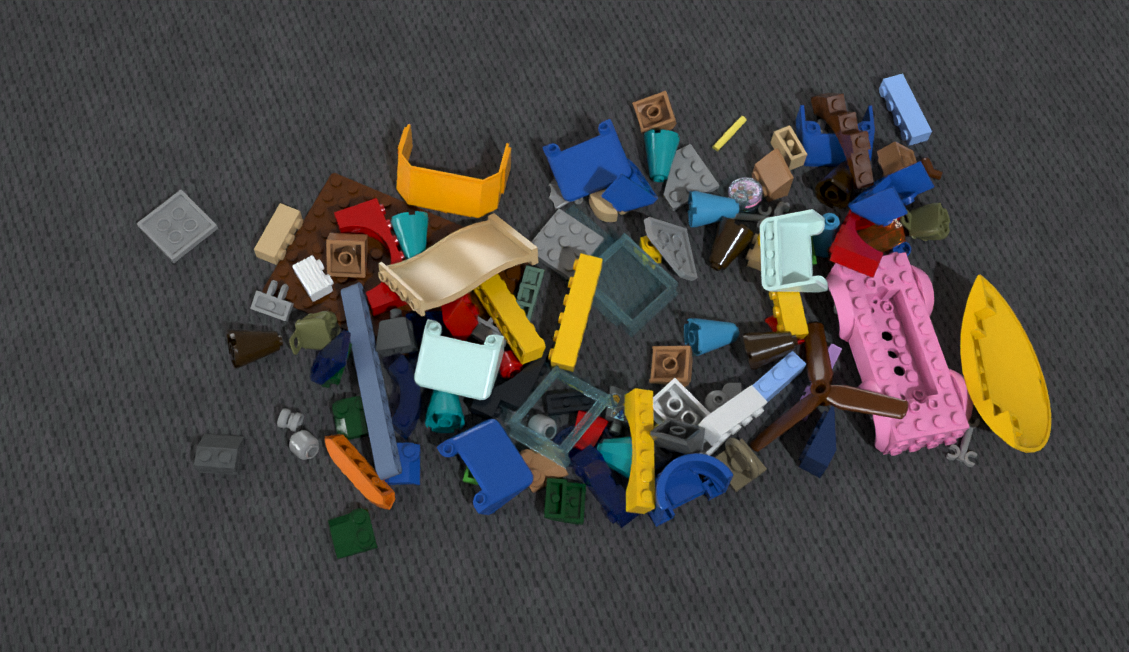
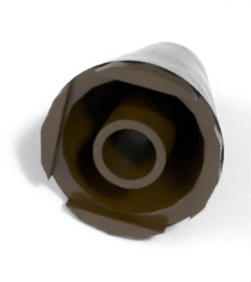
M847 160L842 161L815 187L817 199L832 209L833 206L839 207V209L846 207L851 199L854 185Z
M723 217L720 221L708 260L711 264L710 267L716 271L725 270L754 238V233L743 224H740V226L734 224L735 220Z
M227 330L229 354L235 357L234 360H231L234 369L280 350V346H283L281 334L278 335L276 331Z
M791 331L743 333L751 370H756L795 351V346H798L796 334L792 335Z

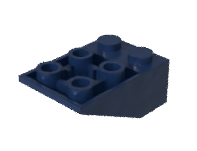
M833 406L830 407L828 412L824 410L798 459L802 461L799 468L818 478H821L836 452L835 412Z

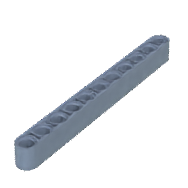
M359 282L341 289V296L375 468L378 477L381 480H385L401 474L402 466L379 355L376 351V341L367 297L363 285Z

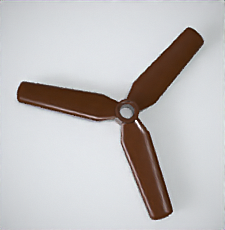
M811 322L807 324L809 334L805 337L807 374L812 383L810 388L811 394L798 401L751 440L749 446L756 452L760 451L809 415L819 405L828 406L831 404L842 410L903 419L908 411V401L848 385H831L833 371L822 323Z

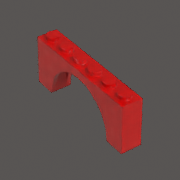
M377 198L334 212L340 233L367 234L384 245L391 256V264L405 260L402 250L398 251L397 246L399 243L396 235L391 234L390 230L393 229L390 220H386L384 217L386 214L383 204H379ZM381 282L378 286L366 292L367 301L373 316L408 304L402 301L396 292L391 291L385 282Z
M850 209L830 247L829 252L832 255L829 261L873 278L884 253L865 243L856 231L874 228L894 233L900 217L883 227V225H877L853 213Z

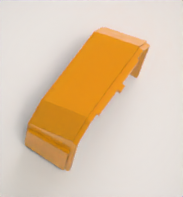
M411 124L404 127L398 146L396 189L407 204L443 213L480 218L498 209L501 194H504L511 169V147H509V143H506L499 172L482 180L411 166L408 162L413 147Z

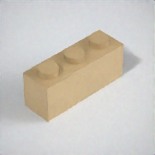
M281 203L279 204L254 248L258 258L275 265L284 259L288 244L291 245L293 243L296 230H299L303 224L302 215L299 210Z

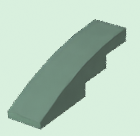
M526 265L516 302L524 310L526 317L531 323L545 270Z

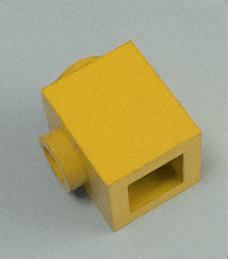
M647 235L640 237L639 248L642 265L661 263L662 255Z

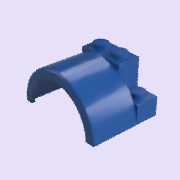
M692 453L674 459L657 475L655 480V509L648 512L655 526L657 527L673 519L675 516L673 509L703 494L706 495L709 501L725 493L734 475L723 462L710 455ZM698 474H702V475L706 476V477L703 479V480H704L703 483H702V481H701V479H700V477H699Z

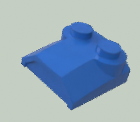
M397 443L402 473L384 481L388 485H420V445Z

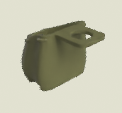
M931 203L912 209L910 212L907 210L908 223L905 222L904 216L900 217L901 224L909 230V235L913 239L919 238L923 241L943 240L949 235L950 218L946 208H942L941 203Z
M321 311L314 314L310 313L302 320L298 319L295 323L296 330L290 337L289 343L294 355H297L302 347L314 350L335 349V343L340 338V326L337 323L335 313ZM295 337L298 339L297 348L294 346Z

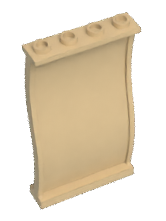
M491 214L488 216L487 221L461 228L410 259L387 266L383 262L378 263V276L382 282L389 286L391 291L396 292L400 296L402 301L408 303L413 311L424 316L425 310L442 306L466 295L505 269L526 262L532 266L537 264L538 247L496 214Z

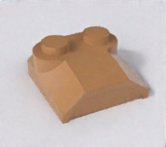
M666 91L632 103L642 134L650 130H671L677 124Z
M653 346L651 378L649 382L653 384H668L676 378L684 387L689 385L693 363L691 346Z
M552 440L520 452L534 476L533 482L529 486L533 493L546 487L547 478L562 479L569 475Z

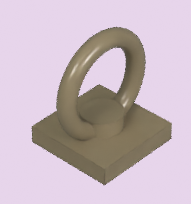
M728 438L725 442L726 450L715 457L723 462L733 473L734 476L729 486L735 493L767 470L743 439Z

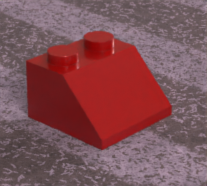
M469 293L441 306L443 322L457 340L466 341L479 324L478 315L480 312L478 306L472 303Z

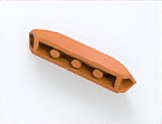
M344 435L325 436L327 451L342 473L348 477L372 504L390 510L395 501L393 489L378 477L375 469Z

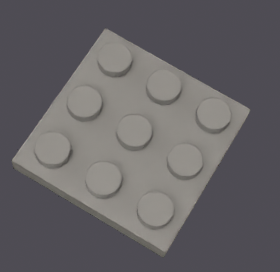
M179 190L137 223L138 227L173 263L218 229L217 225L182 190Z
M558 209L531 243L538 247L539 261L570 280V277L575 275V270H573L575 259H579L580 253L592 256L604 242V238L561 209Z

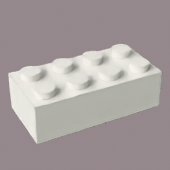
M676 378L653 397V417L658 425L666 419L672 418L698 426L706 416L711 414ZM704 438L703 450L700 454L712 455L723 443L720 444L718 441L711 446Z

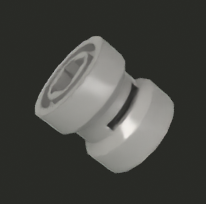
M283 408L279 415L277 426L283 429L286 427L290 428L292 432L296 433L300 430L304 415L298 412L292 413L291 410Z

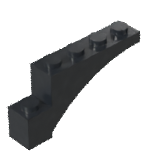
M546 339V347L542 357L531 361L512 379L494 387L489 398L485 400L475 399L471 406V414L488 420L495 419V417L499 418L503 407L519 414H523L524 410H528L532 403L530 397L532 393L536 394L540 386L538 380L540 376L544 377L548 366H546L554 342Z

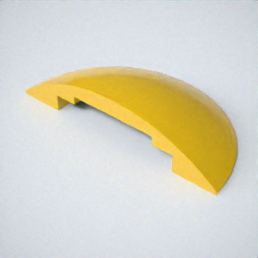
M978 275L967 300L961 329L960 355L966 387L977 411L996 435L1008 445L1021 452L1034 453L1044 448L1051 431V407L1046 382L1032 344L1015 313L996 288L982 275Z

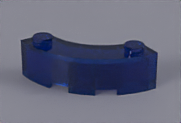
M401 354L388 369L390 377L397 383L401 392L398 409L392 417L393 428L400 436L407 440L418 423L422 407L420 386L414 380L415 370L410 362Z
M590 444L572 457L575 465L573 470L583 479L590 492L607 512L606 516L612 524L616 522L623 528L640 515V513L626 512V491L620 484L617 485L610 476L612 472L607 466L603 455Z

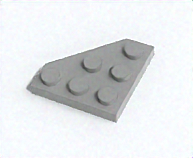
M691 144L676 151L663 198L672 212L688 204L689 191L710 193L719 188L718 182Z
M652 217L646 218L644 224L647 237L677 275L690 281L697 279L687 228Z

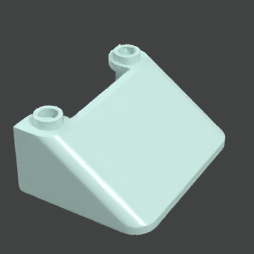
M810 209L769 217L761 222L762 286L765 290L770 292L828 291L827 280L822 276H813L811 236L821 234L825 227V218L815 210Z
M428 319L424 328L414 374L415 383L421 387L477 400L489 398L504 354V336L489 335L484 345L440 336L442 332L440 323Z

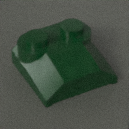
M361 395L341 399L332 404L337 434L344 435L348 440L369 436Z
M358 508L349 514L328 520L337 559L378 548L368 508Z

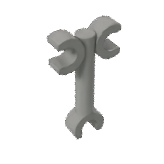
M759 205L757 214L739 213L736 214L735 218L731 219L758 222L756 229L759 231L761 222L769 218L772 208L769 206L767 212H763L761 205Z
M978 418L974 424L968 422L970 428L964 432L960 448L954 444L949 446V449L953 450L955 455L948 453L946 455L947 459H956L964 462L967 467L974 466L975 463L969 461L968 457L976 458L977 453L973 451L967 452L973 429L980 423Z

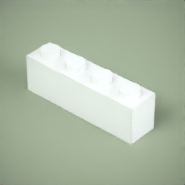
M751 385L706 416L698 426L705 428L704 438L711 446L718 441L721 444L730 436V433L734 435L741 429V425L744 427L753 420V416L755 418L759 417L764 412L763 407L768 402Z

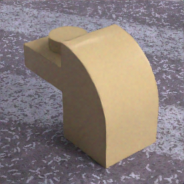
M606 189L590 194L589 204L598 219L605 222H616L618 214L623 215L627 213L617 211L610 202L602 198L601 195Z

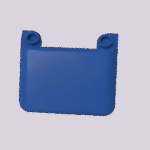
M611 119L599 124V136L561 151L559 146L554 143L542 147L565 201L572 202L610 186L621 173L628 178L630 177L632 170Z
M488 419L437 446L438 451L444 457H453L459 453L482 490L473 499V505L478 514L490 515L533 482L534 476L500 422L495 419Z

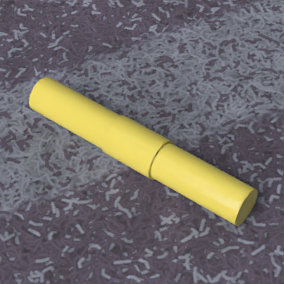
M741 116L712 148L719 151L747 121L746 118Z

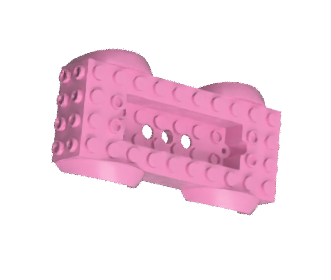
M893 252L882 256L873 278L835 263L826 280L835 303L834 313L838 315L839 336L841 339L849 342L862 381L857 388L908 401V411L903 419L869 414L870 419H873L875 425V448L882 452L883 455L891 454V456H895L906 450L915 452L922 447L931 449L943 443L945 445L956 443V440L962 437L964 432L970 428L968 422L972 416L973 401L967 390L964 377L960 373L948 368L931 323L930 315L934 305V290L928 275L923 270L910 265L906 252ZM889 332L892 336V340H884L882 338V333ZM888 351L894 352L896 358H891L888 355ZM896 366L903 368V376L895 374L894 368Z

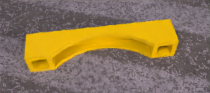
M635 388L624 395L625 416L628 420L632 437V464L626 489V512L645 514L655 509L654 440L650 435V432L654 429L653 391Z

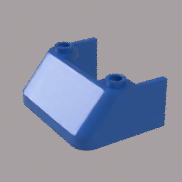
M800 105L795 121L797 138L807 153L804 166L836 167L842 161H846V156L835 134H821V128L818 123L805 121L804 105ZM868 106L862 122L858 124V129L868 131L871 147L868 152L871 161L875 126L872 106Z
M628 158L627 160L632 170L630 177L628 178L621 173L601 195L619 212H627L652 205L658 199L639 168Z
M919 161L876 180L874 185L867 187L848 206L853 213L884 227L891 224L894 219L906 215L908 212L905 206L914 202V197L935 186L922 162Z

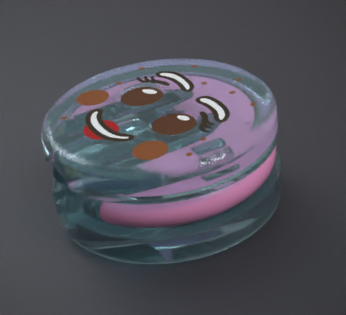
M744 177L730 184L728 198L735 199L736 203H739V212L754 211L762 203L763 189L757 180Z

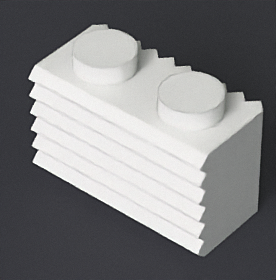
M311 255L293 265L297 278L312 302L333 292L331 285L334 283L330 275H325L322 271L325 268L320 259L316 260Z

